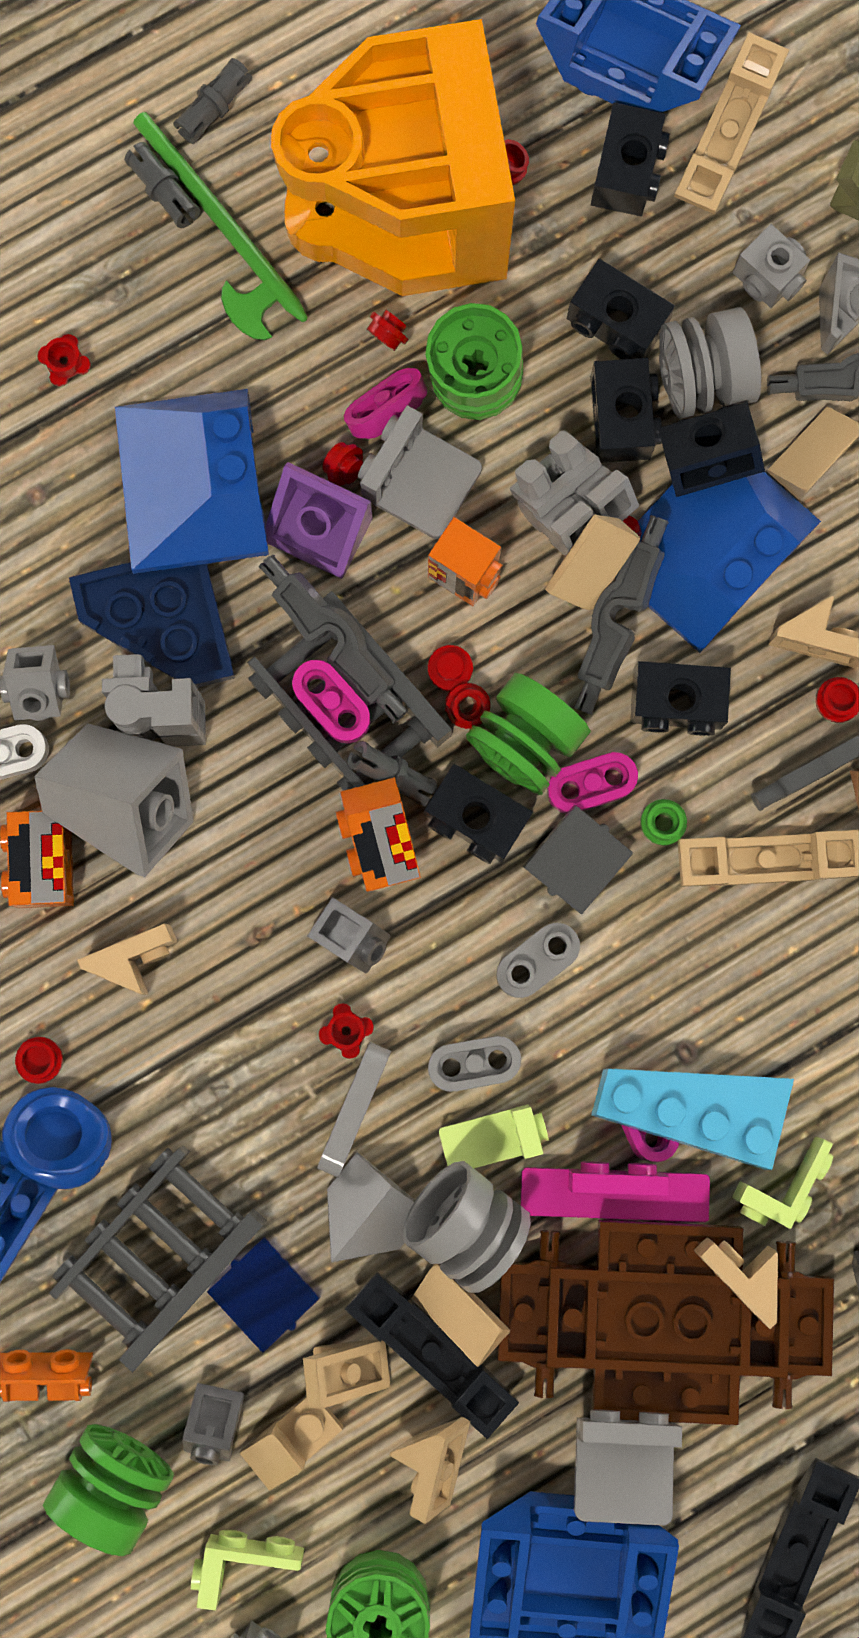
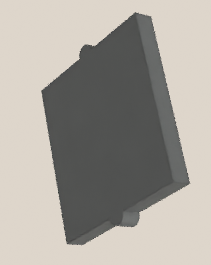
M574 805L523 867L548 887L547 892L549 895L555 896L557 894L582 915L632 856L633 852L609 833L608 825L604 823L599 825L579 807Z

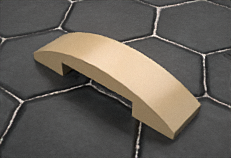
M748 32L731 69L724 90L698 147L689 161L674 197L715 215L763 112L789 49Z
M859 830L826 831L801 835L726 839L725 837L678 840L681 887L768 884L859 877Z

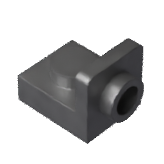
M332 897L307 936L360 971L368 973L371 967L377 964L383 957L386 944L391 935Z
M197 1383L182 1439L184 1451L191 1453L190 1459L206 1465H218L219 1460L230 1461L244 1393Z

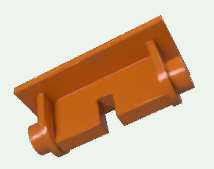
M65 1349L57 1352L14 1350L8 1353H0V1397H2L3 1402L38 1401L40 1397L39 1385H46L48 1401H81L82 1396H91L92 1377L88 1376L93 1359V1352H76Z

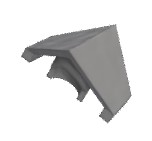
M839 252L819 288L821 350L827 355L859 324V259Z
M356 1152L341 1171L339 1178L336 1177L327 1188L331 1263L399 1250L404 1244L403 1227L407 1215L415 1202L414 1198Z

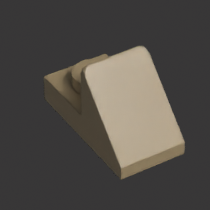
M834 596L825 599L779 626L769 639L768 645L852 668L859 666V634L845 628H832L831 631L826 630Z
M164 923L77 961L82 970L136 993L148 995L135 960L141 958L143 964L146 965L162 959L170 954L167 947L178 942L172 927Z
M706 1237L693 1251L755 1316L771 1329L777 1323V1251L767 1246L741 1271L739 1267L745 1262L744 1259L725 1240L717 1246Z
M378 1339L321 1345L313 1349V1356L303 1358L308 1408L324 1409L390 1388L386 1343L383 1340L381 1342Z
M306 1395L240 1451V1455L270 1491L302 1472L305 1462L343 1430V1425L329 1407L324 1409L308 1408Z
M464 1417L417 1434L392 1450L389 1454L392 1458L417 1471L411 1485V1493L414 1496L409 1515L424 1524L451 1505L470 1421Z

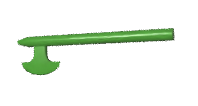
M140 113L134 119L133 124L166 165L178 176L179 181L262 281L250 293L241 294L236 292L226 280L222 287L221 300L225 312L232 323L241 332L253 339L267 340L272 338V335L264 327L262 318L265 311L277 301L299 321H307L304 308L292 289L148 113Z

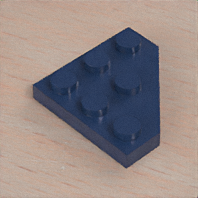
M131 562L69 577L78 619L85 627L131 654L142 655L144 662L173 679L191 678L197 688L235 679L208 564L133 574Z

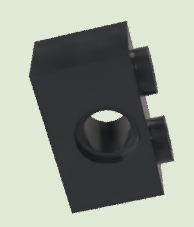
M613 102L590 206L642 217L646 200L655 202L661 174L653 173L656 159L664 161L670 133L662 131L665 113ZM635 157L641 164L629 165L624 162L623 158Z
M599 258L571 299L566 319L571 322L572 327L579 334L587 338L596 337L609 345V350L621 360L647 358L659 339L661 325L670 322L675 305ZM612 310H620L627 315L628 320L616 322L610 319L607 313Z
M649 359L594 361L590 382L596 456L599 457L601 463L650 460L655 446L661 444L658 428L662 427L660 417H653L652 401L658 400V377L656 373H650ZM630 404L637 410L638 415L632 418H625L617 412L616 406Z
M748 402L731 407L725 406L714 412L690 419L678 420L673 424L658 428L676 497L765 472L761 447Z
M638 661L633 670L630 723L641 724V730L645 732H669V726L687 727V734L715 735V729L721 730L728 723L731 668ZM674 690L685 692L691 701L690 709L679 711L673 708L668 699L669 692Z
M456 764L452 765L424 810V816L431 819L427 825L430 829L448 840H451L455 834L470 843L467 851L487 864H491L493 859L503 863L533 811ZM472 806L483 808L489 816L488 824L484 828L477 830L466 826L462 815L467 808Z

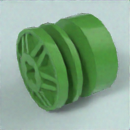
M469 303L452 308L436 321L428 335L425 355L435 396L445 409L461 418L482 420L497 416L512 405L521 390L524 367L521 339L517 327L510 318L491 305ZM477 363L483 364L484 370H478L476 376L469 375V369H474Z
M514 673L496 696V701L508 716L504 719L497 714L484 711L480 720L490 732L473 725L466 734V738L480 753L482 759L502 777L513 784H519L531 792L542 796L550 784L538 770L552 777H556L561 771V768L549 752L553 750L561 755L572 757L588 737L591 730L587 723L570 706L550 690L523 674Z
M98 1424L87 1425L79 1440L81 1446L75 1447L69 1458L75 1470L69 1469L60 1472L43 1503L46 1514L58 1527L78 1541L106 1554L126 1556L132 1553L147 1526L148 1518L143 1509L149 1510L158 1507L162 1497L160 1491L168 1489L173 1480L174 1472L169 1464L157 1453L135 1438L110 1427Z
M375 1550L359 1554L343 1566L333 1582L325 1629L327 1638H428L430 1630V1598L426 1580L415 1564L399 1553ZM378 1615L386 1618V1623H382L379 1630L370 1627L371 1622H375Z

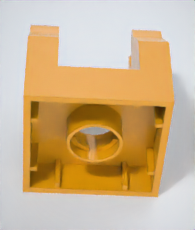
M482 19L367 37L309 96L291 102L279 113L272 127L271 149L279 174L287 187L285 228L291 244L303 256L317 262H334L401 296L507 279L515 197ZM322 147L328 151L329 155L322 162H314L309 158V153L313 148ZM322 202H329L334 206L335 210L330 216L323 217L316 212L317 206Z

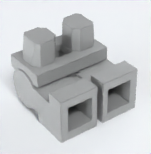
M560 431L550 440L549 449L551 453L541 462H538L536 459L526 460L515 470L517 482L510 487V491L513 497L518 500L517 503L521 512L531 525L546 535L550 543L566 557L593 515L614 517L623 521L639 507V504L627 476L618 470L610 471L601 464L598 456L580 444L576 438L566 431Z
M142 655L113 656V678L102 679V693L106 697V714L122 733L151 741L161 738L166 745L170 746L206 745L205 700L191 678L172 679V691H159L153 683V671L150 667L144 666Z

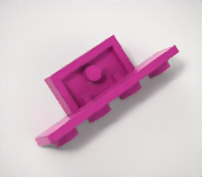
M594 1161L581 1162V1169L524 1167L521 1172V1206L530 1213V1216L707 1222L709 1220L710 1177L706 1174L657 1172L656 1164L628 1163V1171L609 1170V1163Z

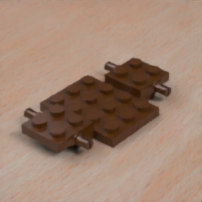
M598 1220L597 1268L595 1265H573L559 1260L560 1231L551 1230V1245L549 1249V1231L540 1230V1259L529 1262H514L500 1278L499 1319L511 1331L498 1345L497 1359L498 1361L523 1362L536 1368L534 1396L538 1398H543L545 1378L546 1398L554 1397L555 1369H593L592 1410L620 1411V1420L639 1421V1412L669 1414V1422L739 1425L740 1376L773 1378L772 1407L783 1409V1407L785 1409L793 1408V1379L796 1380L807 1375L832 1376L834 1278L830 1276L805 1275L796 1271V1242L786 1241L785 1243L784 1241H776V1251L778 1253L777 1323L771 1329L763 1324L693 1251L708 1237L717 1246L725 1240L743 1258L744 1228L741 1226ZM743 1264L739 1267L741 1271H743Z

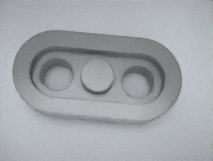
M562 923L548 924L505 956L499 963L496 972L497 982L503 992L515 998L528 997L570 966L576 960L580 951V942L576 932L571 927ZM559 937L565 942V950L562 954L555 955L550 952L548 943L551 938ZM518 965L526 967L529 972L528 980L522 984L515 982L511 975L513 968Z
M501 1036L447 1044L433 1052L429 1059L428 1072L432 1082L438 1088L449 1092L505 1083L515 1077L521 1066V1054L514 1042ZM495 1050L502 1051L506 1056L504 1066L498 1069L492 1068L488 1062L490 1053ZM450 1058L456 1059L460 1063L459 1073L452 1077L445 1075L442 1070L444 1061Z

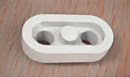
M26 724L0 729V780L35 771L45 763L49 754V745L46 737L39 730ZM31 742L33 744L32 754L28 757H21L19 754L20 746L23 743Z

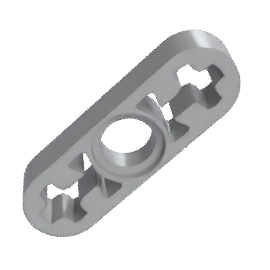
M372 1042L369 1043L317 1169L339 1178L391 1054V1050Z

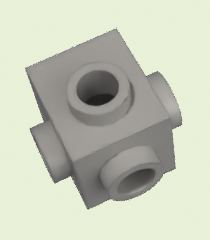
M770 224L740 254L733 274L743 282L745 291L754 300L763 301L772 308L782 297L790 301L804 286L807 280L803 277V274L810 259L806 256L804 248L798 241L790 237L786 238Z
M54 645L8 649L3 675L0 676V693L2 701L10 703L14 720L32 719L41 721L50 717H60L63 698L70 697V681L67 670H60Z

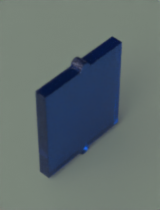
M266 1237L262 1238L242 1259H234L231 1262L232 1268L207 1291L262 1353L287 1330H295L297 1326L296 1321L320 1299V1296Z

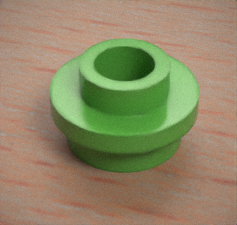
M661 799L652 802L645 808L641 815L640 825L644 836L649 841L665 846L677 842L684 835L687 828V817L679 804L671 800ZM658 815H666L671 820V827L668 831H661L656 827L655 819Z

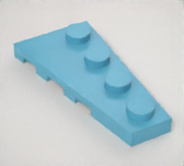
M603 1069L591 1115L754 1167L772 1170L794 1079Z

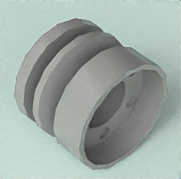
M741 307L709 314L705 324V335L699 322L694 317L683 320L682 328L677 321L661 325L659 334L660 372L672 409L679 419L693 416L695 408L700 414L711 412L714 404V391L723 407L758 401L761 393L759 352L752 324L747 313Z
M465 1161L454 1162L441 1170L416 1198L403 1227V1241L430 1264H440V1270L450 1279H454L468 1293H479L500 1279L519 1256L531 1226L530 1213L516 1201H512L502 1190L493 1191V1184Z

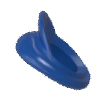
M50 1087L34 1090L21 1097L12 1107L2 1128V1140L8 1159L22 1174L52 1188L73 1189L85 1185L100 1173L101 1167L105 1164L110 1154L112 1133L105 1115L90 1101L73 1091Z

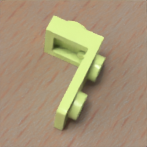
M528 1104L444 1126L439 1129L447 1166L454 1162L465 1161L472 1168H477L519 1156L527 1159L542 1155L541 1143L549 1141L542 1113L533 1115L532 1109Z
M814 1137L782 1203L740 1181L732 1196L733 1199L744 1204L740 1213L763 1226H766L769 1218L789 1229L792 1228L795 1221L800 1223L811 1206L812 1197L808 1196L815 1180H822L832 1164L833 1155L829 1152L833 1143L823 1138Z
M221 1530L219 1535L210 1534L205 1547L204 1559H195L191 1590L199 1591L196 1608L216 1611L221 1597L226 1561L299 1571L302 1566L304 1547L295 1546L294 1540L280 1536L268 1537L266 1542L247 1539L248 1535L237 1530Z

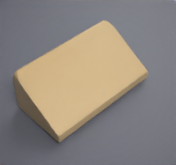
M827 406L766 472L796 499L801 501L859 438V423Z
M593 515L547 584L545 590L549 594L582 609L593 610L602 592L612 583L639 543V536L619 518Z
M434 1264L412 1297L419 1307L477 1367L485 1361L511 1331L474 1293H468L454 1279L447 1277L440 1270V1264Z

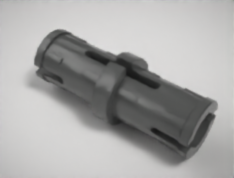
M231 58L208 86L203 84L197 91L198 97L173 122L174 127L179 129L178 133L191 144H195L207 127L218 116L220 118L224 117L229 111L228 105L252 80V75L247 73L248 69L240 61Z
M140 142L135 144L133 147L144 159L143 162L129 149L125 155V163L131 167L146 185V194L152 201L160 202L178 228L189 226L191 223L183 215L181 209L184 208L195 221L200 214V208L194 204L178 185V176L172 169L164 168L147 143Z
M360 741L353 747L361 752L362 757L365 759L353 752L349 754V768L357 770L378 782L395 777L399 793L415 801L420 806H426L431 801L429 797L422 794L423 791L421 789L433 796L437 791L436 780L409 768L407 761L397 755L389 757L371 747L365 741Z

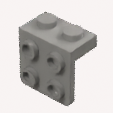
M406 405L400 417L393 415L386 424L381 435V440L385 442L378 454L375 456L370 453L363 462L358 473V478L361 479V494L363 498L371 501V504L429 537L439 539L453 517L458 513L480 476L482 465L479 460L424 430L423 414Z
M590 1410V1418L577 1417L574 1513L576 1517L586 1522L644 1525L669 1524L673 1516L674 1447L682 1448V1426L669 1422V1414L639 1412V1421L620 1420V1411Z

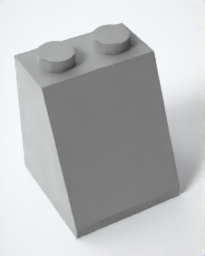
M87 723L34 776L43 814L139 876L146 877L194 822L183 750L181 748Z

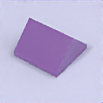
M287 462L283 468L265 526L267 542L269 545L342 579L373 519L371 501Z

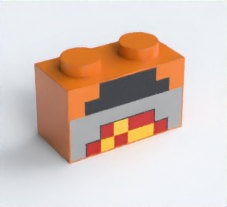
M453 517L428 555V578L466 603L474 606L480 596L488 599L500 581L501 576L499 573L503 567L499 563L501 546Z
M395 777L341 791L344 810L337 811L336 816L342 838L352 837L354 848L346 850L353 877L362 874L367 892L421 878Z
M42 811L6 812L7 824H2L0 828L1 849L3 852H7L8 870H3L1 874L3 898H8L9 906L16 908L74 906L72 832L43 814Z

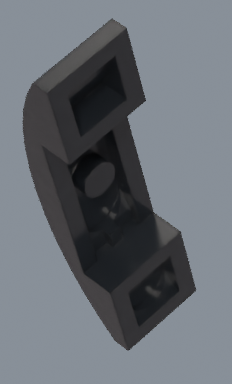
M378 1272L372 1276L345 1307V1310L380 1342L383 1340L450 1401L451 1407L462 1417L468 1419L470 1424L486 1439L493 1434L519 1404L515 1396L483 1364L477 1367L413 1300Z
M818 1458L814 1459L796 1488L773 1536L751 1596L741 1638L797 1637L806 1615L803 1604L837 1524L844 1525L859 1490V1476Z

